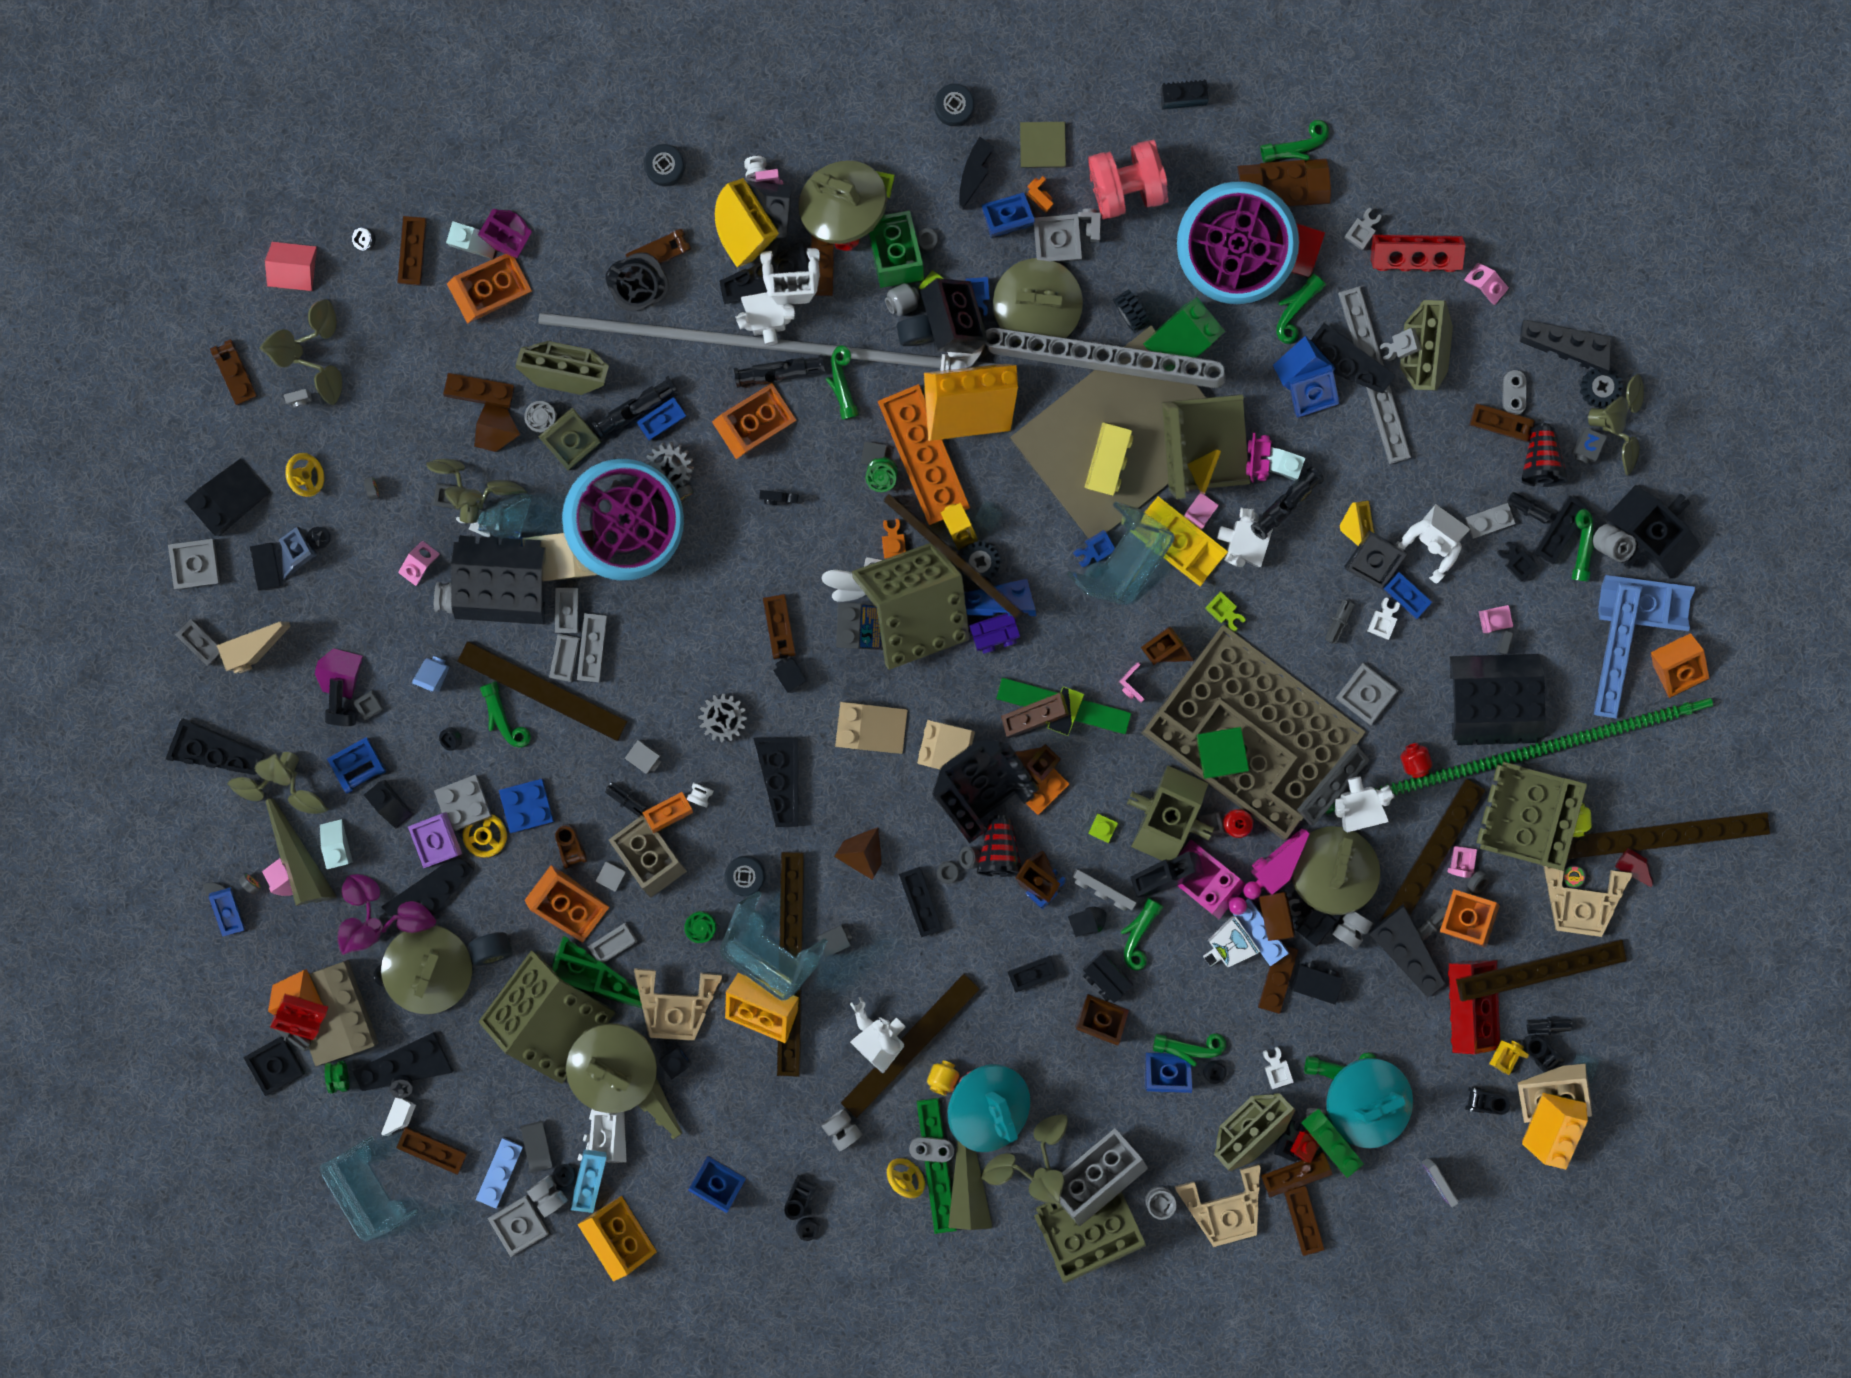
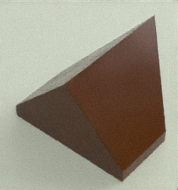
M484 405L476 424L474 447L497 452L520 435L507 409Z
M1171 626L1140 647L1153 665L1158 662L1193 661L1185 645Z
M1046 744L1040 748L1015 752L1037 784H1040L1061 760Z
M878 827L844 840L834 856L873 880L882 864Z
M1043 850L1028 858L1015 878L1021 888L1046 902H1050L1060 886Z

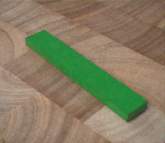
M1002 678L996 699L1025 707L1058 693ZM1082 700L1074 721L1126 734L1131 713Z
M939 1098L917 1100L921 1137L944 1139ZM944 1147L940 1148L939 1153L945 1155L946 1149ZM925 1161L934 1234L957 1231L956 1228H949L948 1225L952 1197L948 1163Z

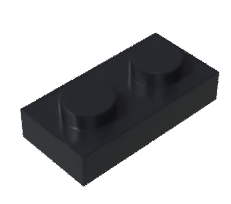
M1050 956L1007 971L1015 993L1057 977Z

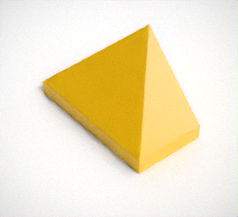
M1215 450L1187 464L1201 494L1206 493L1221 453L1220 450Z
M1369 501L1352 503L1340 524V531L1359 546L1369 530L1374 533Z

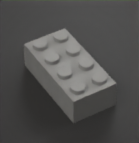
M1114 1128L1062 1172L1064 1186L1061 1192L1060 1205L1080 1227L1148 1168L1138 1153Z

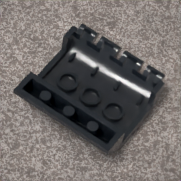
M459 535V542H454L451 562V607L454 618L544 625L543 566L546 560V548L541 547V540L525 539L524 546H521V539L502 538V545H498V537L480 536L478 544L476 543V536Z
M1539 654L1450 656V679H1453L1454 696L1452 737L1453 740H1456L1457 745H1473V740L1477 741V745L1495 744L1496 739H1499V744H1517L1518 738H1521L1522 744L1537 743L1538 738H1543L1546 722L1545 680Z
M977 740L941 766L932 794L970 844L988 831L980 820L982 817L1015 793L1024 804L1035 797L1033 792H1037L1039 786L1026 767L1023 766V763L1009 743H1001L1000 740Z

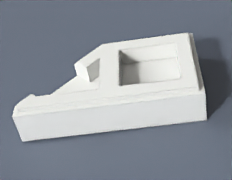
M395 1097L381 1134L390 1136L394 1131L407 1127L416 1105L405 1098L399 1099Z

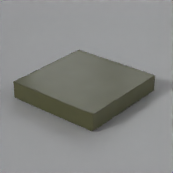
M1020 122L1021 168L1066 167L1065 122Z
M573 407L538 436L567 470H570L602 443Z

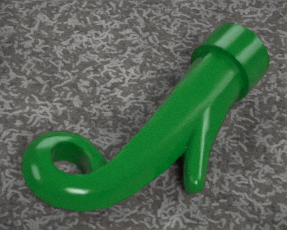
M1315 120L1309 125V133L1312 137L1310 139L1274 145L1271 143L1261 145L1260 151L1263 162H1272L1275 159L1281 158L1309 160L1310 157L1301 152L1311 150L1324 143L1329 135L1328 125L1322 120ZM1315 127H1321V135L1316 133Z
M1315 274L1309 277L1301 289L1288 298L1279 301L1280 306L1289 304L1280 317L1276 330L1278 338L1285 344L1294 343L1299 336L1298 329L1289 323L1290 320L1326 286V283ZM1284 329L1292 330L1293 335L1286 337Z
M840 345L835 348L831 358L834 381L830 377H827L826 381L834 391L841 408L839 410L841 418L844 420L858 416L859 413L857 406L853 403L842 365H847L850 362L851 352L847 347Z
M1581 509L1575 518L1576 525L1582 529L1575 569L1572 571L1571 579L1589 582L1591 574L1589 571L1590 560L1594 550L1593 519L1587 509Z
M497 682L479 687L482 696L485 697L488 708V730L490 732L493 731L494 724L496 723L502 736L510 745L518 748L528 745L531 739L528 729L518 727L511 732L498 691L500 690ZM518 733L523 734L524 739L522 741L515 739Z
M1149 897L1136 919L1121 930V934L1131 931L1124 950V961L1130 969L1135 971L1141 970L1146 966L1147 957L1143 952L1134 949L1152 921L1160 914L1164 905ZM1139 956L1141 962L1138 964L1134 963L1132 957Z
M1213 1033L1207 1038V1048L1167 1038L1166 1035L1156 1034L1153 1051L1173 1054L1195 1067L1197 1063L1191 1057H1217L1224 1052L1226 1040L1222 1035ZM1218 1040L1219 1047L1214 1048L1212 1041Z
M1364 1053L1359 1057V1060L1376 1058V1056L1372 1053ZM1307 1056L1304 1073L1310 1075L1317 1074L1334 1080L1335 1076L1345 1066L1322 1061L1318 1057Z

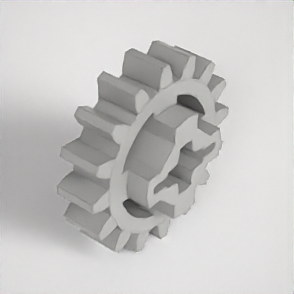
M663 442L660 444V450L656 446L652 449L653 454L649 453L646 456L650 461L645 463L660 471L677 490L679 485L681 487L686 485L685 480L689 481L692 476L689 472H692L694 467L689 466V464L693 461V458L686 457L689 453L688 450L680 451L682 445L674 448L673 442H670L668 447H666ZM665 453L664 459L656 460L659 455ZM668 461L670 463V467L673 468L671 471L669 470L668 466H665L668 463ZM682 473L680 478L673 480L675 474L679 475Z
M725 694L721 695V699L713 695V702L706 700L707 708H700L704 712V715L698 716V719L704 720L700 728L706 727L707 730L704 734H713V741L717 736L720 737L721 742H724L725 737L732 741V734L740 736L741 734L738 729H745L746 727L741 724L742 721L747 720V717L742 716L746 709H740L738 706L741 704V701L739 700L734 703V696L732 695L729 699H726ZM722 703L730 704L734 707V710L724 709ZM714 706L715 713L713 718L708 719L709 711ZM720 711L729 716L726 719V726L722 721H717ZM738 717L737 724L732 730L730 725L732 719ZM717 725L722 728L724 733L716 732L711 727Z

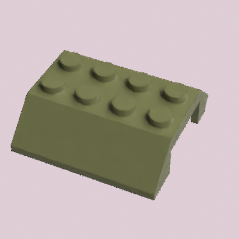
M1503 762L1502 766L1497 765L1493 780L1498 781L1497 785L1492 784L1487 801L1492 803L1491 807L1486 806L1482 819V824H1486V828H1480L1476 843L1481 844L1480 849L1564 871L1587 784Z
M1122 1191L1080 1227L1060 1204H1056L1057 1207L1055 1208L1052 1207L1051 1203H1045L1036 1207L1038 1214L1034 1215L1046 1240L1064 1284L1146 1246Z

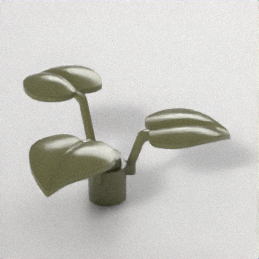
M324 299L315 302L308 312V321L311 328L315 330L314 333L294 340V336L290 331L281 329L271 334L260 346V349L279 367L286 368L294 362L318 369L320 372L314 377L315 387L319 395L328 404L335 405L342 390V375L340 371L332 365L326 366L324 369L320 365L300 359L303 354V348L300 343L312 339L319 334L322 338L328 339L336 330L337 322L334 308L329 300Z
M1638 373L1629 381L1626 397L1616 399L1606 409L1592 408L1588 415L1590 426L1603 427V431H1609L1625 439L1622 447L1625 476H1628L1634 469L1640 452L1637 437L1632 436L1630 438L1622 433L1626 425L1628 409L1631 408V412L1636 413L1643 403L1644 385Z
M448 458L436 459L426 463L427 468L435 473H453L456 475L458 487L446 488L445 495L457 509H460V521L464 523H476L478 521L479 509H483V503L491 492L496 495L527 494L523 487L508 480L488 482V488L485 489L483 494L474 489L462 488L459 472L465 470L463 463Z
M283 752L280 759L274 754L256 764V773L265 779L260 785H257L254 780L245 777L234 778L227 783L237 795L250 801H260L263 799L264 792L261 789L269 781L284 786L291 783L290 793L292 795L288 797V801L295 809L310 814L324 813L329 809L315 794L305 790H295V778L297 775L295 768L299 758L291 752Z
M1066 1115L1048 1117L1039 1122L1034 1129V1138L1036 1141L1041 1142L1045 1169H1037L1034 1176H1032L1020 1166L1014 1165L1016 1162L1014 1155L1004 1153L993 1158L985 1166L981 1173V1179L991 1185H1002L1012 1178L1014 1170H1018L1032 1181L1029 1185V1193L1034 1199L1045 1203L1060 1204L1064 1176L1060 1171L1051 1169L1045 1145L1046 1143L1054 1145L1062 1139L1067 1129L1068 1117Z

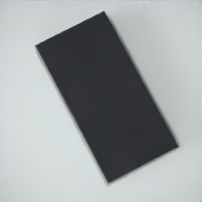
M273 543L250 546L258 591L281 587Z

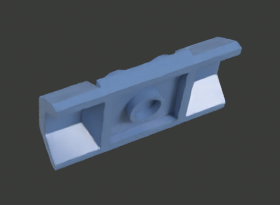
M1605 575L1600 592L1599 620L1611 621L1618 583L1642 587L1635 625L1689 631L1688 615L1690 600L1695 587Z

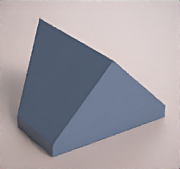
M297 527L279 539L282 546L283 580L317 555Z

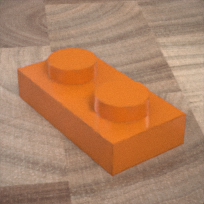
M1053 768L1047 777L1038 784L1039 790L1033 792L1035 797L1026 804L1039 815L1069 783Z
M680 792L642 813L654 834L692 814L693 810L684 794Z

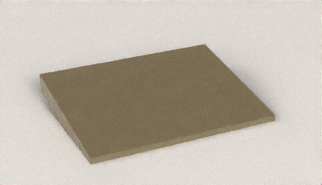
M1149 326L1125 345L1124 348L1148 351L1143 343L1156 331L1152 326ZM1124 358L1120 363L1123 365L1129 364L1131 358ZM1147 361L1143 364V367L1149 368L1153 365V362ZM1094 370L1013 434L1010 440L1087 538L1090 539L1103 530L1107 533L1168 484L1162 402L1206 397L1197 385ZM1102 423L1132 430L1131 435H1133L1132 445L1130 449L1127 448L1125 457H1127L1125 469L1121 470L1119 479H1121L1118 492H1114V496L1085 488Z
M1225 625L1220 627L1141 732V734L1242 810L1247 811L1255 820L1282 840H1286L1299 821L1303 819L1297 809L1353 744L1356 745L1365 733L1363 729ZM1241 727L1249 771L1204 779L1196 735Z

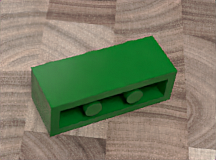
M1319 1108L1301 1122L1346 1178L1364 1165Z

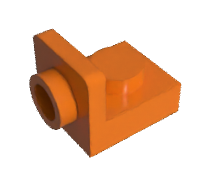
M1044 176L1040 179L1036 177L1027 186L1029 189L1027 196L1047 213L1053 207L1051 202L1053 198L1045 190H1042V192L1039 190L1046 182V178Z

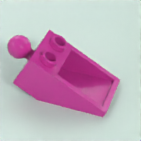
M1300 829L1267 858L1263 859L1261 857L1252 864L1254 869L1250 872L1257 881L1245 884L1243 888L1244 895L1249 899H1256L1260 896L1261 888L1263 887L1268 893L1273 895L1285 885L1292 876L1309 833L1304 829Z
M1190 840L1178 856L1188 851L1198 853L1204 874L1180 884L1178 887L1218 919L1223 916L1228 908L1233 914L1242 915L1247 909V903L1238 896L1243 891L1246 883L1194 841Z

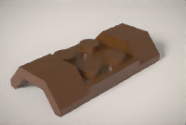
M1327 159L1294 160L1237 166L1240 182L1254 183L1269 189L1281 198L1288 207L1330 204L1331 185ZM1260 203L1259 209H1268Z

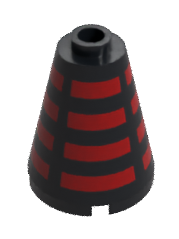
M1539 423L1537 427L1532 429L1522 473V483L1535 487V482L1544 483L1543 487L1562 485L1567 481V473L1556 430L1549 423Z
M994 815V819H990L988 823V831H986L977 874L992 877V874L1000 875V877L1017 876L1022 867L1012 821L1007 819L1006 815Z

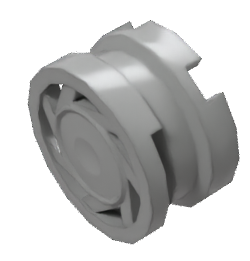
M544 401L531 403L526 408L524 414L527 426L537 433H543L557 421L555 409Z
M442 582L436 583L434 611L437 613L442 609V611L453 614L451 607V582L442 585Z

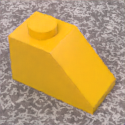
M961 503L949 505L944 511L940 512L958 550L978 541Z

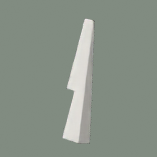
M592 1109L589 1117L592 1120L590 1135L585 1134L583 1138L584 1141L588 1142L586 1149L606 1152V1162H626L624 1112L603 1113ZM579 1154L578 1161L582 1160L583 1154Z

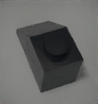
M386 780L380 781L364 794L374 809L395 829L413 815Z

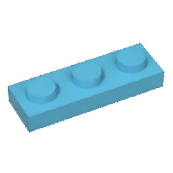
M584 1149L571 1202V1210L594 1212L607 1158L606 1152Z

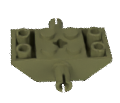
M1167 765L1153 798L1149 799L1132 791L1130 797L1138 801L1136 802L1128 798L1126 804L1145 811V816L1131 847L1163 861L1165 859L1172 860L1177 857L1190 832L1209 840L1211 835L1203 832V830L1213 833L1214 827L1196 820L1208 783ZM1174 810L1173 814L1176 815V818L1170 819L1169 822L1166 821L1165 813Z

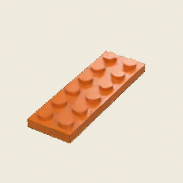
M919 384L877 401L928 525L930 526L944 520L940 512L944 511L949 505L961 503L964 511L970 509L942 439L928 440L926 400Z

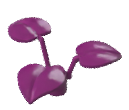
M360 874L347 876L343 883L342 896L345 901L355 906L366 903L367 918L364 923L357 918H349L341 923L338 930V944L342 955L371 947L379 941L381 932L385 933L395 920H397V927L400 930L409 933L425 931L436 925L435 918L424 905L410 901L401 904L398 907V915H394L382 926L379 919L371 918L370 901H376L380 897L378 884L370 877Z

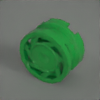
M886 457L873 459L867 467L865 476L869 488L880 493L891 490L896 483L897 466L894 461Z
M697 911L686 919L684 931L692 942L705 943L714 936L716 922L709 913Z
M338 1061L337 1064L333 1065L330 1062L326 1063L324 1073L328 1093L333 1094L339 1090L341 1092H348L349 1075L346 1062Z

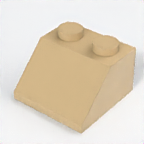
M927 720L917 764L940 769L942 765L972 745L975 731Z

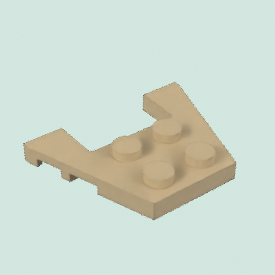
M1544 866L1555 930L1602 937L1614 913V909L1622 897L1628 881L1632 877V873L1611 870L1608 892L1602 893L1562 887L1564 871Z
M634 968L649 1037L695 1040L706 1015L705 1012L714 997L713 994L718 983L722 979V975L700 973L697 996L654 993L655 970Z
M1259 1164L1239 1169L1245 1188L1244 1192L1205 1203H1200L1194 1181L1175 1186L1177 1193L1213 1247L1257 1235L1259 1177L1261 1169Z

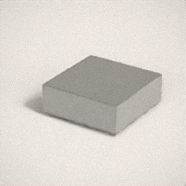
M606 861L596 882L616 892L626 871Z

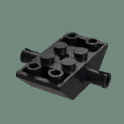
M1634 485L1604 517L1611 525L1633 536L1636 541L1633 555L1627 562H1621L1625 563L1624 566L1630 569L1641 555H1645L1671 579L1699 549L1701 545L1692 531L1678 519L1682 511L1691 504L1688 499L1684 500L1686 498L1684 495L1679 494L1667 508L1657 498ZM1652 528H1658L1656 531L1658 536L1652 534Z

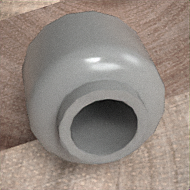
M904 283L888 291L885 303L891 314L904 316L917 309L920 295L915 287L912 288Z

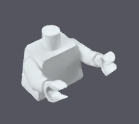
M807 248V255L810 260L808 265L809 272L773 274V266L771 264L772 251L761 253L763 280L768 295L777 305L810 303L817 292L820 277L818 249Z
M768 292L741 297L746 313L741 312L736 316L739 328L753 331L754 336L763 335L765 345L777 344L776 332L784 331L785 325L790 323L791 319H794V306L791 304L777 305L768 295Z
M1435 504L1422 521L1409 528L1402 537V542L1398 541L1395 545L1405 550L1420 535V541L1428 546V550L1431 553H1438L1445 557L1440 564V568L1436 569L1433 576L1429 578L1434 583H1438L1445 576V571H1449L1457 560L1462 548L1460 541L1470 528Z
M1241 508V519L1235 522L1234 529L1221 526L1217 539L1229 542L1225 561L1237 567H1243L1246 561L1259 568L1262 565L1272 530L1268 533V537L1265 540L1257 537L1252 532L1251 525L1259 521V515L1254 512V509Z
M1360 776L1348 779L1350 792L1342 793L1341 798L1335 799V814L1337 817H1342L1343 830L1351 832L1388 822L1382 805L1388 806L1391 803V799L1395 798L1390 786L1381 788L1380 791L1375 790L1373 787L1363 788Z
M859 997L860 1003L858 1005H853V1003H850V1005L856 1012L858 1027L863 1032L850 1043L878 1070L884 1073L904 1047V1043L897 1036L905 1028V1025L897 1018L891 1023L879 1017L880 1020L875 1022L870 1020L864 1010L865 1002Z

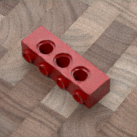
M1373 235L1371 263L1373 269L1379 271H1387L1389 269H1399L1401 271L1421 269L1425 272H1431L1434 269L1446 272L1463 270L1465 242L1462 236ZM1395 251L1400 252V254L1395 257L1390 256L1391 253ZM1422 252L1419 257H1413L1414 253ZM1439 252L1445 253L1442 257H1435Z

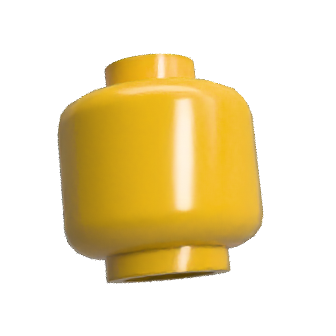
M942 1061L941 1064H933L927 1078L931 1091L944 1096L954 1091L959 1079V1072L954 1069V1064L948 1061Z

